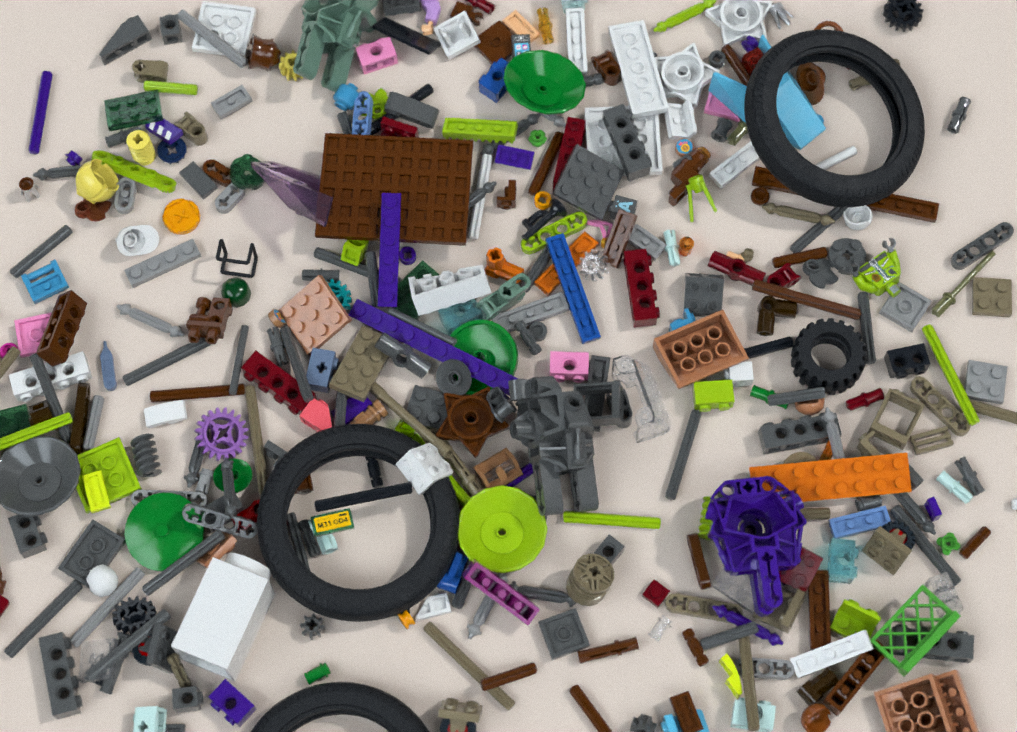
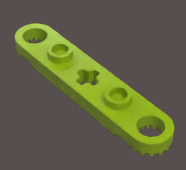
M96 150L92 153L91 160H102V165L108 164L117 174L151 188H157L159 191H165V193L175 191L176 181L157 173L153 169H147L106 151Z

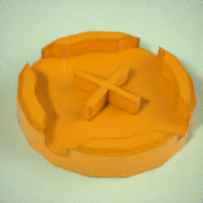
M179 198L167 204L162 218L170 232L184 235L197 228L201 215L198 206L193 201Z

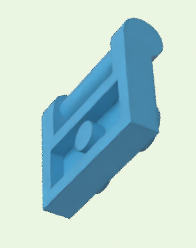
M55 259L38 270L21 275L34 304L69 288ZM53 270L55 271L54 273H52V274H50V275H48V276H46V277H44V278H41V279H39V280H37V281H35V282H33V283L30 282V281H32V280H34V279H36V278H38V277H40V276H43V275H45V274H47V273H49V272H51V271H53Z

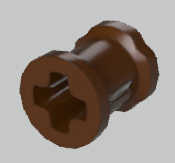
M311 474L301 483L295 494L298 491L304 490L314 491Z

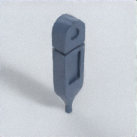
M103 341L104 347L100 354L103 383L106 390L114 391L117 387L114 358L107 347V342Z

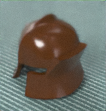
M253 34L249 43L252 45L251 56H247L248 69L261 68L269 71V68L280 62L281 51L276 43L273 42V38L262 39Z

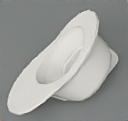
M150 225L129 226L119 232L115 241L117 242L118 250L123 255H143L151 253L156 249L159 244V235L156 229Z

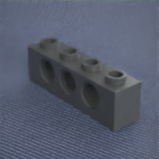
M624 104L603 110L602 120L628 181L649 175L652 162L650 157L645 155L644 143L642 140L639 141L638 129L631 122L632 116L629 109L626 110ZM618 125H624L625 127L619 128ZM629 140L632 143L627 144L624 141ZM631 156H637L638 159H632Z
M825 412L815 417L806 415L799 420L785 419L777 424L773 422L763 424L758 432L763 455L830 442L826 430L827 422L821 418ZM835 418L834 422L838 426L839 434L841 437L842 433L839 426L838 418ZM819 425L823 431H816L813 426ZM795 429H801L804 434L798 435ZM776 433H783L785 438H778Z
M902 624L893 626L891 631L903 632ZM905 625L906 632H917V627L913 629ZM920 626V632H930L927 627ZM947 631L936 643V647H932L923 658L970 663L974 656V635H968L966 631H957L956 633H949ZM892 636V645L904 646L903 636ZM906 636V638L913 637L916 641L915 645L907 642V646H916L918 644L917 636ZM947 641L954 642L956 649H950ZM893 650V655L904 656V650Z
M63 632L38 638L53 716L56 719L80 714V707H83L81 695L77 694L76 688L79 687V681L73 673L75 661L69 652V649L72 648L69 641L70 638L66 637ZM57 652H62V657L54 660V655ZM66 671L63 679L57 678L59 672ZM69 690V696L66 699H61L62 692Z

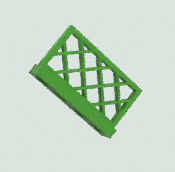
M922 584L870 641L872 646L899 669L898 672L905 677L954 625L961 615L956 611L953 612ZM921 592L929 597V604H918V595ZM906 608H915L916 618H905L904 610ZM919 608H929L930 618H919ZM933 608H941L946 613L943 618H934ZM902 622L903 632H892L891 623ZM905 622H916L917 632H906ZM920 622H930V632H920ZM879 636H889V646H881L875 640ZM892 636H903L904 646H893ZM906 636H917L918 644L916 646H907ZM893 650H904V659L900 663L893 657Z

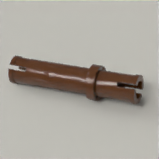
M634 637L622 641L614 640V643L577 651L580 664L613 655L621 656L622 653L639 650L637 638Z

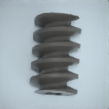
M142 434L130 442L133 447L132 452L135 454L133 458L136 461V472L140 477H154L162 473V470L156 469L161 466L160 462H154L159 459V456L153 455L158 451L157 448H151L156 445L155 441H150V439L155 437L153 434Z

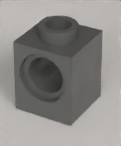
M177 14L159 17L164 44L183 42Z
M608 535L594 554L603 556L613 565L624 552L625 546L611 535ZM604 550H611L613 555L606 557L602 552Z
M197 686L172 689L173 710L176 713L201 710L200 704L204 702L203 692H199ZM187 695H193L192 702L185 704L184 698Z

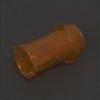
M683 237L679 241V252L682 256L690 255L691 249L694 247V241L690 237Z

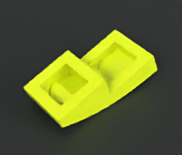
M725 654L719 661L730 676L726 679L725 684L738 699L742 695L740 677L733 661L728 654Z

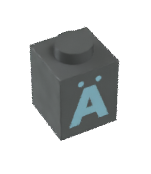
M616 195L614 201L611 200L609 204L610 219L615 220L619 209L635 214L637 200Z

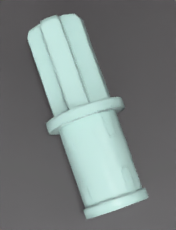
M666 230L663 233L665 243L667 244L665 251L668 254L669 264L672 267L680 265L678 251L680 246L676 241L675 230H671V233L670 230Z
M943 471L936 480L945 486L949 493L952 492L964 503L967 504L973 498V495L959 484L960 481L957 482L946 471Z

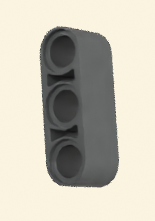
M396 92L389 93L384 110L390 114L432 129L439 114V109Z

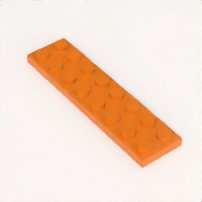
M908 453L749 467L750 478L770 476L783 484L789 491L793 490L794 493H797L802 502L912 492ZM762 484V488L765 491H771L769 484Z

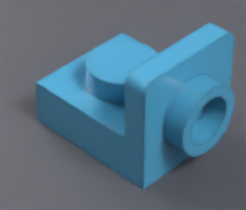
M688 308L684 309V320H674L670 324L669 332L696 321L694 314L690 313Z

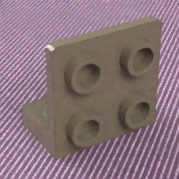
M781 587L783 595L782 604L767 617L758 616L755 610L752 617L789 634L805 601V592L797 589L796 593Z

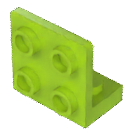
M844 599L830 625V630L843 637L866 630L870 638L881 617L872 609L867 608L866 610L860 607L859 603L854 600Z

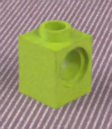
M347 240L343 245L340 260L358 266L365 258L369 241Z

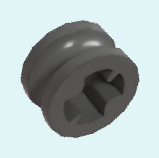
M719 50L713 51L709 56V65L716 69L722 68L725 64V54ZM718 57V60L720 59V62H716V60L714 61V58Z

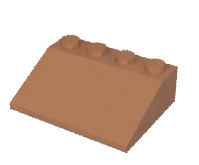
M724 310L654 338L653 349L660 363L678 389L749 359Z

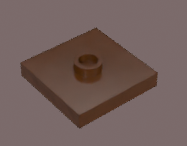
M499 20L478 35L481 43L474 47L492 65L500 58L506 60L512 56L511 35L513 34Z

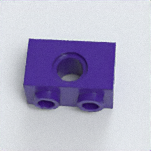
M226 679L208 696L212 701L210 705L217 712L222 710L226 714L224 718L232 726L236 723L241 727L257 710ZM235 700V707L227 709L226 704L228 701Z

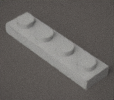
M191 239L124 271L132 287L135 288L200 258L201 254L194 240Z
M559 292L498 314L492 319V322L511 332L516 330L514 325L520 320H523L528 326L534 322L569 311V306L563 292Z

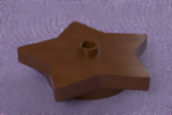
M490 387L467 396L444 393L447 417L436 433V437L443 440L460 442L474 458H477L487 438L508 430L509 424L506 421L503 423L499 422L491 412V407L486 399ZM469 419H473V420H474V422H472V423L467 422V421H468Z

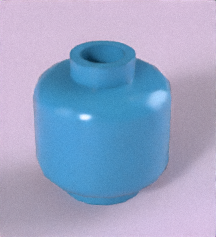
M352 83L348 85L341 84L333 95L335 106L343 111L352 110L354 108V101L359 95L358 88Z

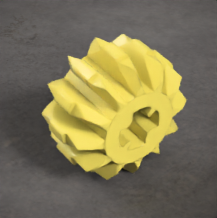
M292 50V54L285 52V57L280 58L279 69L281 70V75L283 77L286 76L288 81L293 78L296 82L298 77L301 79L304 77L293 72L297 53Z

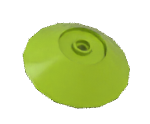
M500 485L485 488L469 498L459 514L458 540L461 549L469 561L472 562L476 559L492 572L507 573L520 570L536 559L545 545L548 528L545 516L540 515L537 501L534 497L519 488ZM500 530H504V531L506 532V534H505V535H499L498 532H499Z

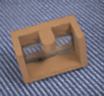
M507 447L473 467L479 480L486 488L500 485L505 486L523 475L516 458Z

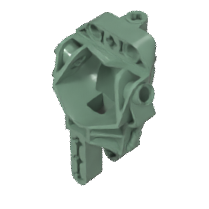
M305 0L301 8L304 15L302 36L293 72L308 80H313L317 75L322 54L329 53L321 85L328 90L336 92L341 84H346L355 47L359 45L362 32L371 33L374 31L372 26L377 23V20L371 11L377 6L379 0Z

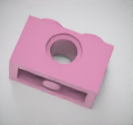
M390 37L380 38L375 42L365 43L356 48L357 59L364 75L398 64L397 54Z
M550 351V376H553L557 382L573 380V382L582 383L588 381L589 353ZM567 365H571L574 367V369L568 371L564 367Z

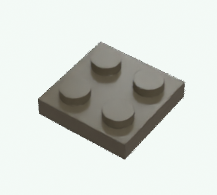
M973 277L972 315L1011 317L1012 280Z

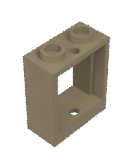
M889 388L868 434L874 430L876 433L874 437L903 450L925 405L916 398L905 396L900 390ZM888 401L915 413L905 435L878 423Z

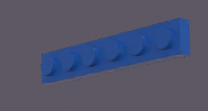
M564 233L546 238L547 248L582 344L600 339L601 335Z

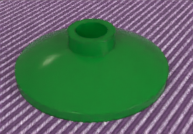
M234 458L229 460L234 462L232 471L234 478H237L234 480L235 493H238L249 486L253 474L247 462ZM220 463L214 471L213 480L216 487L224 492L221 471L222 463Z

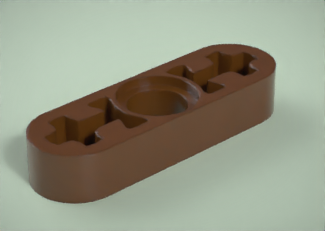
M698 534L687 535V543L700 590L711 588V581Z

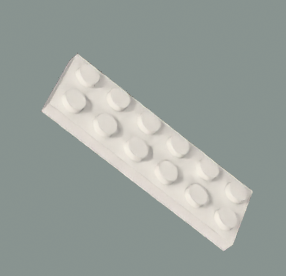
M644 20L609 26L608 31L616 60L620 67V74L632 118L668 112V103Z

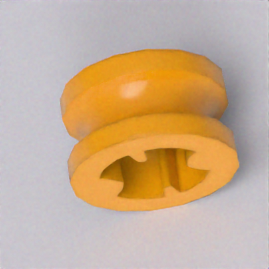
M540 191L535 195L534 203L538 209L546 210L550 207L551 196L548 192ZM540 198L546 199V203L542 204V201L539 202Z
M407 610L403 611V614L397 615L406 629H409V625L415 624Z

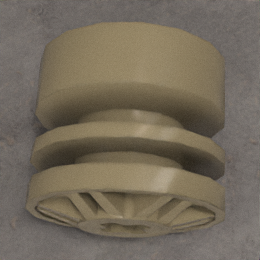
M590 553L581 556L576 561L566 580V590L571 599L584 606L596 605L602 601L614 581L612 564L599 554Z

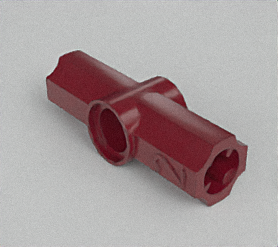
M715 250L707 265L728 275L733 281L740 280L751 286L754 280L763 281L766 276L765 272L747 265L742 259H733ZM737 267V268H739L741 271H740V272H735L732 268Z

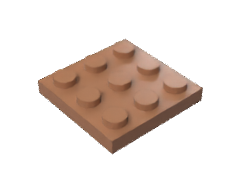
M321 275L314 278L278 310L306 354L310 356L312 348L319 349L352 321Z

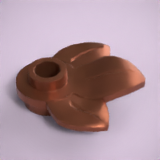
M83 199V201L76 204L75 214L78 218L101 221L106 218L105 213L110 209L112 203L111 201H104L93 204Z

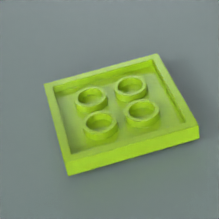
M120 437L77 455L81 471L76 489L87 514L91 513L82 479L83 475L99 470L102 471L110 504L133 494L136 490H142Z

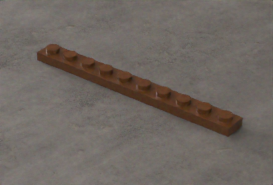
M755 166L752 186L796 194L779 182L767 168ZM891 194L867 206L874 211L935 223L939 203Z

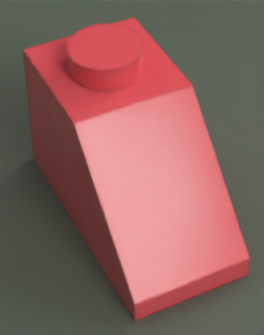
M314 398L299 415L301 422L316 432L333 427L328 404L321 399L316 400Z

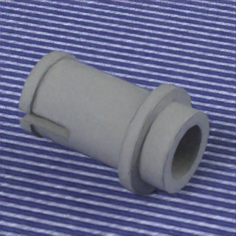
M202 468L198 473L200 477L195 491L208 494L213 471Z

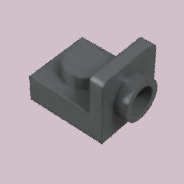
M269 440L264 445L267 452L266 455L276 461L273 465L275 467L287 452Z

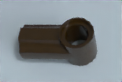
M827 668L812 681L809 680L802 685L796 692L809 706L818 702L823 697V694L834 687L839 680L834 672Z

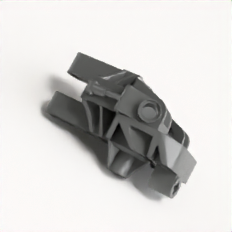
M553 376L508 381L510 401H517L515 404L518 406L517 418L510 423V435L513 439L521 441L523 445L528 447L540 515L562 514L563 498L559 475L568 473L570 475L575 511H596L599 507L593 462V456L595 455L593 446L594 425L581 394L577 391L562 392V388Z

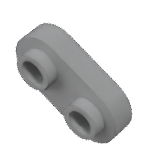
M124 177L117 183L119 188L116 190L114 200L115 208L121 214H127L133 210L137 189L134 180Z

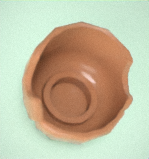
M825 398L795 402V408L804 415L818 414L824 408Z

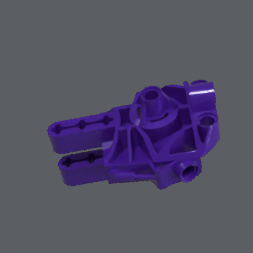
M770 476L724 481L711 496L705 519L712 521L708 538L714 541L719 551L718 555L724 565V571L729 573L730 576L749 575L754 610L760 617L769 616L782 604L783 595L779 571L794 569L800 563L803 527L807 523L800 511L804 508V505L799 495L794 493L793 490L789 491L783 484ZM762 484H769L771 491H765L762 488ZM723 488H730L732 495H726L723 492ZM756 519L760 520L763 524L765 533H763L762 526L758 521H756ZM743 520L744 522L740 526V531H738V525ZM745 528H751L754 531V535L746 533Z

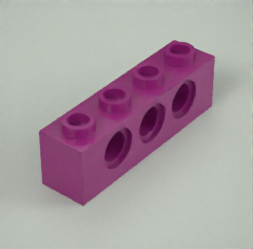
M476 559L471 562L462 574L467 581L527 626L540 611L536 604Z

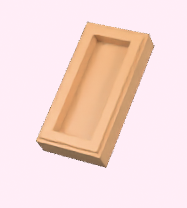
M516 10L502 20L504 26L514 35L530 34V44L540 36V33Z

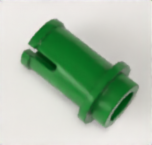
M326 662L323 664L319 663L318 667L304 673V676L309 685L325 676L327 678L331 671Z

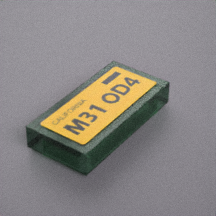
M350 508L311 516L315 537L354 529Z

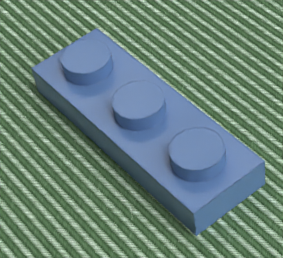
M885 505L828 520L835 540L876 530L879 526L883 527L885 523L891 520Z

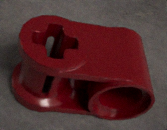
M786 263L779 270L771 274L766 283H774L777 286L788 289L799 282L801 276L793 271L790 263Z

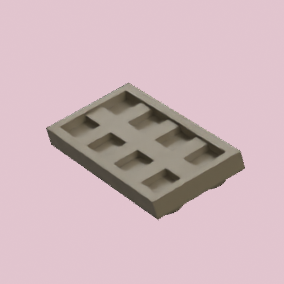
M362 325L329 383V388L365 402L389 356L374 347L382 333Z

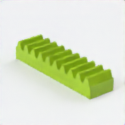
M445 117L442 135L445 139L452 138L456 140V138L463 140L465 138L466 140L473 139L475 142L480 139L482 142L488 140L489 143L492 140L499 143L500 140L505 144L506 141L513 144L518 125L517 121Z

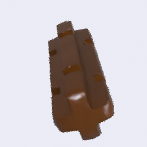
M983 526L969 540L966 546L959 551V554L964 559H968L972 552L988 538L991 531L986 526Z
M688 628L684 630L682 635L688 641L687 645L693 656L697 658L696 662L700 667L706 665L709 659L706 654H703L704 650L697 637H694L693 629Z

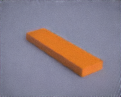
M585 231L569 246L576 267L599 244ZM553 263L534 282V285L547 296L560 285Z

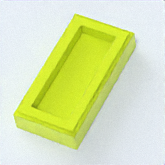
M99 470L83 475L82 479L91 513L110 509L111 504L102 471Z

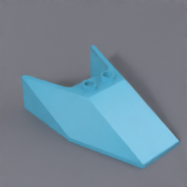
M764 35L760 37L756 55L760 58L772 47ZM787 71L783 75L777 91V114L787 139L793 147L801 150L825 131L826 127L790 71ZM714 72L708 91L746 123L744 100L747 86Z

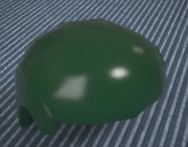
M233 277L223 283L221 295L223 298H230L232 307L238 308L244 306L250 300L251 290L244 279Z

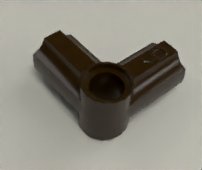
M772 296L763 297L757 308L756 334L772 336L774 333L775 316L795 319L797 303L775 299ZM763 304H769L771 310L765 309Z

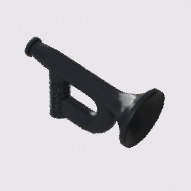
M554 198L551 199L549 211L539 210L528 219L522 221V224L528 230L522 235L524 241H528L530 237L537 233L552 218L567 216V210L560 201Z

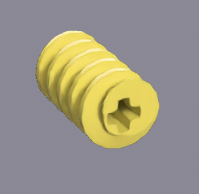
M141 130L131 132L127 136L126 142L132 158L142 166L151 164L155 160L156 153L149 135Z

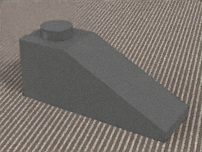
M138 15L128 18L121 24L99 54L104 66L152 40L149 30Z

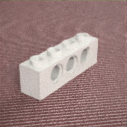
M83 351L69 355L67 361L63 364L52 367L48 363H44L49 377L55 376L51 381L54 390H64L69 388L70 385L86 383L89 379L93 378L87 357ZM34 367L9 375L12 390L18 402L29 401L32 397L38 395L45 396ZM74 370L72 374L66 375L67 371ZM36 381L35 386L29 387L31 382Z

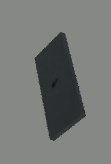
M387 17L382 18L372 26V29L428 55L441 46L440 42Z

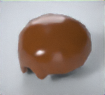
M822 703L811 704L802 712L801 725L807 732H825L831 724L828 718V714L831 715V713Z

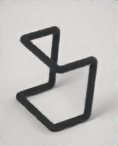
M220 239L216 253V260L222 261L220 272L224 275L253 278L258 261L254 243L250 244L247 261L228 259L224 240ZM221 248L224 252L223 258H220ZM253 252L254 262L251 274L224 271L226 262L248 265Z

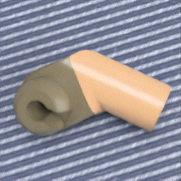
M746 248L740 254L728 251L726 256L733 259L739 258L747 263L753 259L754 251L751 248Z

